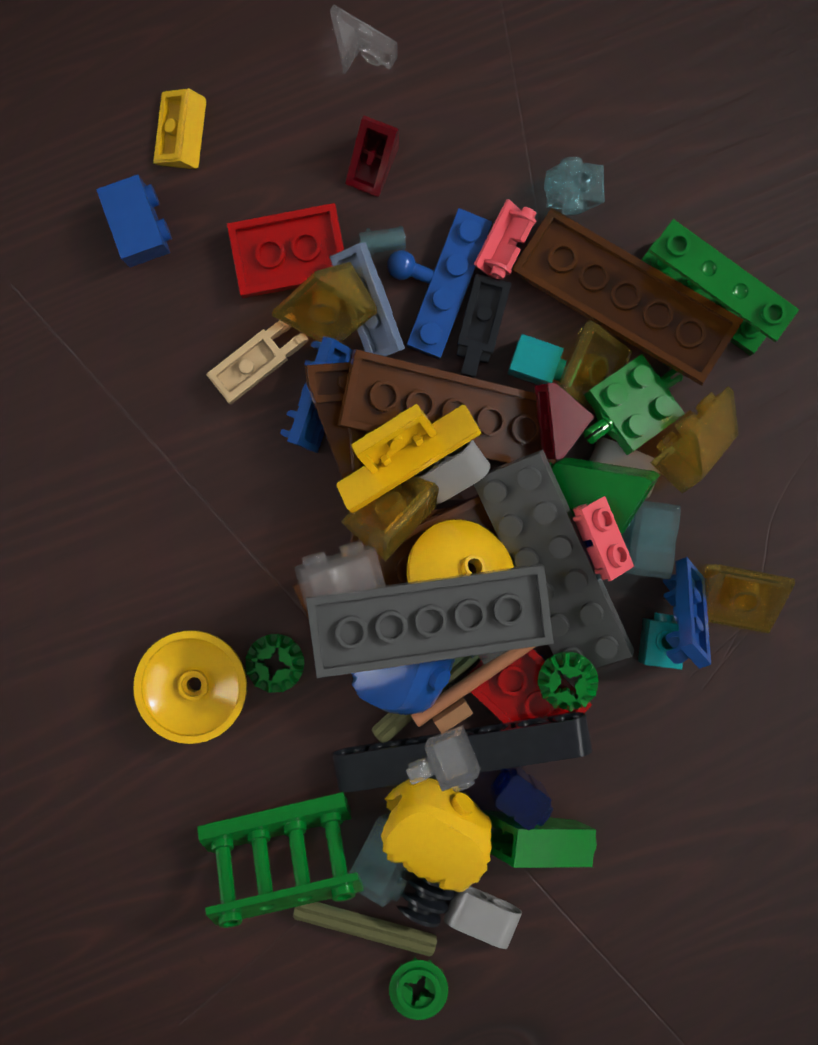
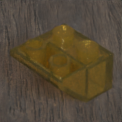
M729 386L716 396L712 392L707 394L696 405L695 409L697 412L693 413L691 410H688L674 424L677 432L670 431L656 445L660 452L650 463L682 494L704 479L739 435L734 391Z

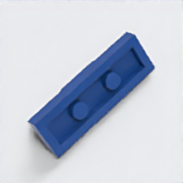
M323 336L322 342L313 341L311 343V347L318 350L315 361L305 360L304 364L307 366L349 362L353 350L334 338ZM305 383L298 403V411L290 410L287 412V416L294 418L290 431L281 429L280 433L288 438L287 442L318 453L325 432L307 383Z
M688 557L675 561L676 574L669 575L663 579V583L670 590V592L664 593V598L671 606H674L673 615L679 625V631H673L665 636L666 641L674 648L666 651V655L674 664L682 663L690 658L700 669L711 665L706 585L703 575Z

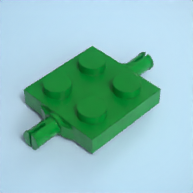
M641 354L584 394L594 409L598 422L583 431L584 437L586 438L596 431V434L587 439L589 443L594 444L602 436L608 434L617 441L626 455L631 454L685 414L669 390L683 380V375L679 374L671 380L670 378L678 373L671 369L660 377L643 354Z

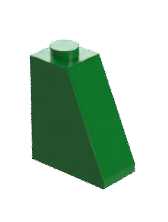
M567 457L555 464L549 463L572 515L575 516L573 508L586 503L588 505L605 496L621 536L660 477V474L652 470Z
M482 810L489 816L492 823L490 840L492 849L490 854L513 868L593 866V857L597 846L596 829L577 820Z

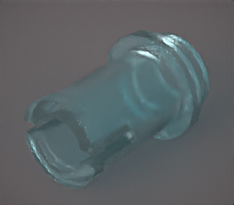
M403 226L370 231L369 227L366 228V232L359 233L360 243L366 242L371 257H374V253L406 250Z

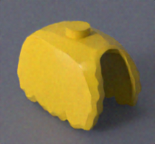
M428 777L410 778L395 787L385 798L387 808L391 813L381 833L382 851L387 854V860L393 863H403L408 872H413L418 878H425L427 882H439V888L443 890L463 892L472 884L478 883L481 876L487 871V863L491 861L490 851L492 845L490 840L492 823L489 816L466 794L457 791L443 782Z

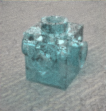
M567 157L560 160V164L546 171L544 190L547 196V208L562 209V214L577 215L604 203V165L583 163L582 158Z

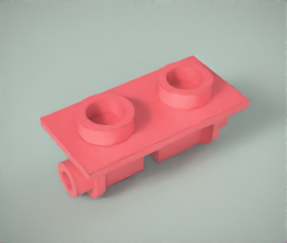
M506 199L474 265L488 277L503 280L505 275H510L511 269L521 251L516 245L518 242L525 243L532 227L537 222L535 219L537 213L529 207H523L520 210L510 199Z
M605 496L588 505L586 503L572 509L575 514L572 520L576 523L582 540H591L593 543L586 550L594 566L595 574H600L602 580L608 579V581H612L634 567Z

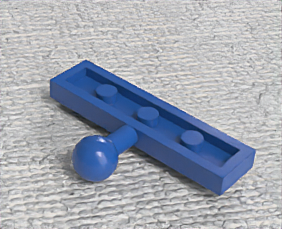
M458 208L435 270L417 264L413 255L405 250L395 251L389 256L387 270L393 278L405 280L412 277L429 284L406 347L436 359L441 358L476 267L474 262L485 243L492 221Z

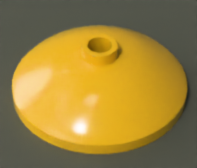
M447 520L427 529L412 546L407 561V581L414 582L472 574L468 568V563H472L475 566L476 573L514 568V564L503 543L487 528L467 520Z
M188 630L176 632L157 641L143 655L134 677V698L141 717L157 734L177 743H201L221 735L238 718L246 700L247 678L239 656L225 641L202 631ZM192 677L200 680L201 688L199 690H193L190 687L189 681Z

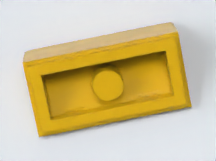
M190 88L162 92L154 164L187 169L198 168L206 109L205 97Z

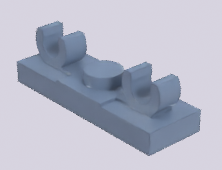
M366 242L356 244L330 256L365 352L387 356L405 349L392 314L391 306L382 282L378 277Z

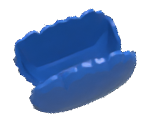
M455 658L351 673L354 678L352 686L359 698L386 712L400 715L423 713L433 706L443 688L448 684Z

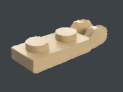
M286 315L266 331L264 329L206 374L230 405L288 360L287 357L293 355L307 343L309 339L304 333L294 336L280 349L273 341V339L288 331L293 323H295L290 315Z

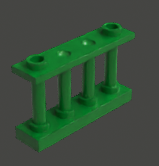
M675 219L671 220L661 236L654 241L641 259L742 318L743 322L730 342L749 356L757 351L766 337L776 342L800 310Z
M344 792L197 826L200 843L208 852L216 854L221 904L205 907L206 916L216 926L230 928L240 925L242 919L327 899L346 901L355 897V893L364 891L363 882L358 873L348 874L340 825L343 821L352 819L350 805ZM321 826L326 831L333 878L311 883L303 834L306 833V829ZM285 835L289 837L295 887L273 892L267 842L272 837ZM248 843L252 845L258 895L236 900L231 851L234 849V846Z

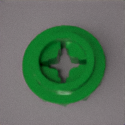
M269 634L259 638L252 644L245 657L247 675L254 686L265 690L267 693L284 692L290 689L299 681L304 670V656L299 645L293 639L282 634ZM276 648H279V661L290 666V668H279L273 675V678H270V666L265 665L264 662L259 660L271 659L273 653L276 652Z
M561 652L551 656L544 662L539 671L538 686L543 699L552 704L554 709L561 708L571 712L580 707L585 708L593 697L596 696L598 674L594 665L586 657L574 652ZM560 671L568 678L578 676L574 685L576 694L568 687L558 689L562 680Z
M414 958L405 964L401 963L395 973L391 975L389 985L390 999L395 1009L403 1016L414 1020L428 1019L436 1015L445 1005L448 997V982L443 970L434 965L431 960L424 961ZM424 976L425 988L429 992L421 991L415 1000L412 1001L413 988L408 984H417L419 979Z

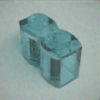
M651 501L643 502L626 529L625 545L634 567L625 573L671 579L681 506Z

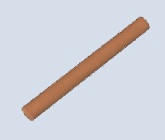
M535 647L501 652L440 694L433 706L427 711L411 714V717L418 727L422 726Z

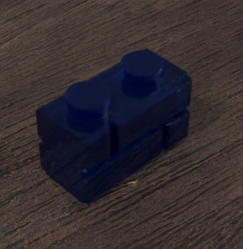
M520 767L502 769L490 786L495 806L509 817L513 815L514 820L528 831L534 829L536 825L540 827L544 825L552 814L551 797L544 785L530 774L527 775Z

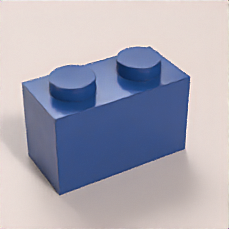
M137 174L96 189L119 255L129 267L170 253L166 241L172 240L165 219L159 220L154 207L160 204L152 184L146 185Z

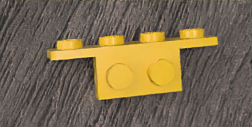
M418 404L399 413L390 421L351 444L356 456L365 466L340 480L336 485L346 508L350 513L358 511L481 434V430L466 405L459 406L434 423L430 422Z

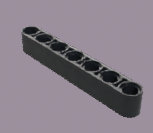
M572 712L449 731L443 734L436 733L391 740L384 743L378 742L347 747L333 752L332 756L339 791L354 792L399 785L410 778L419 776L440 779L573 759L589 755L593 750L586 714L583 712Z

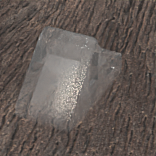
M333 5L330 10L331 22L343 74H346L359 51L362 57L374 66H380L381 64L391 69L398 58L397 42L336 5Z

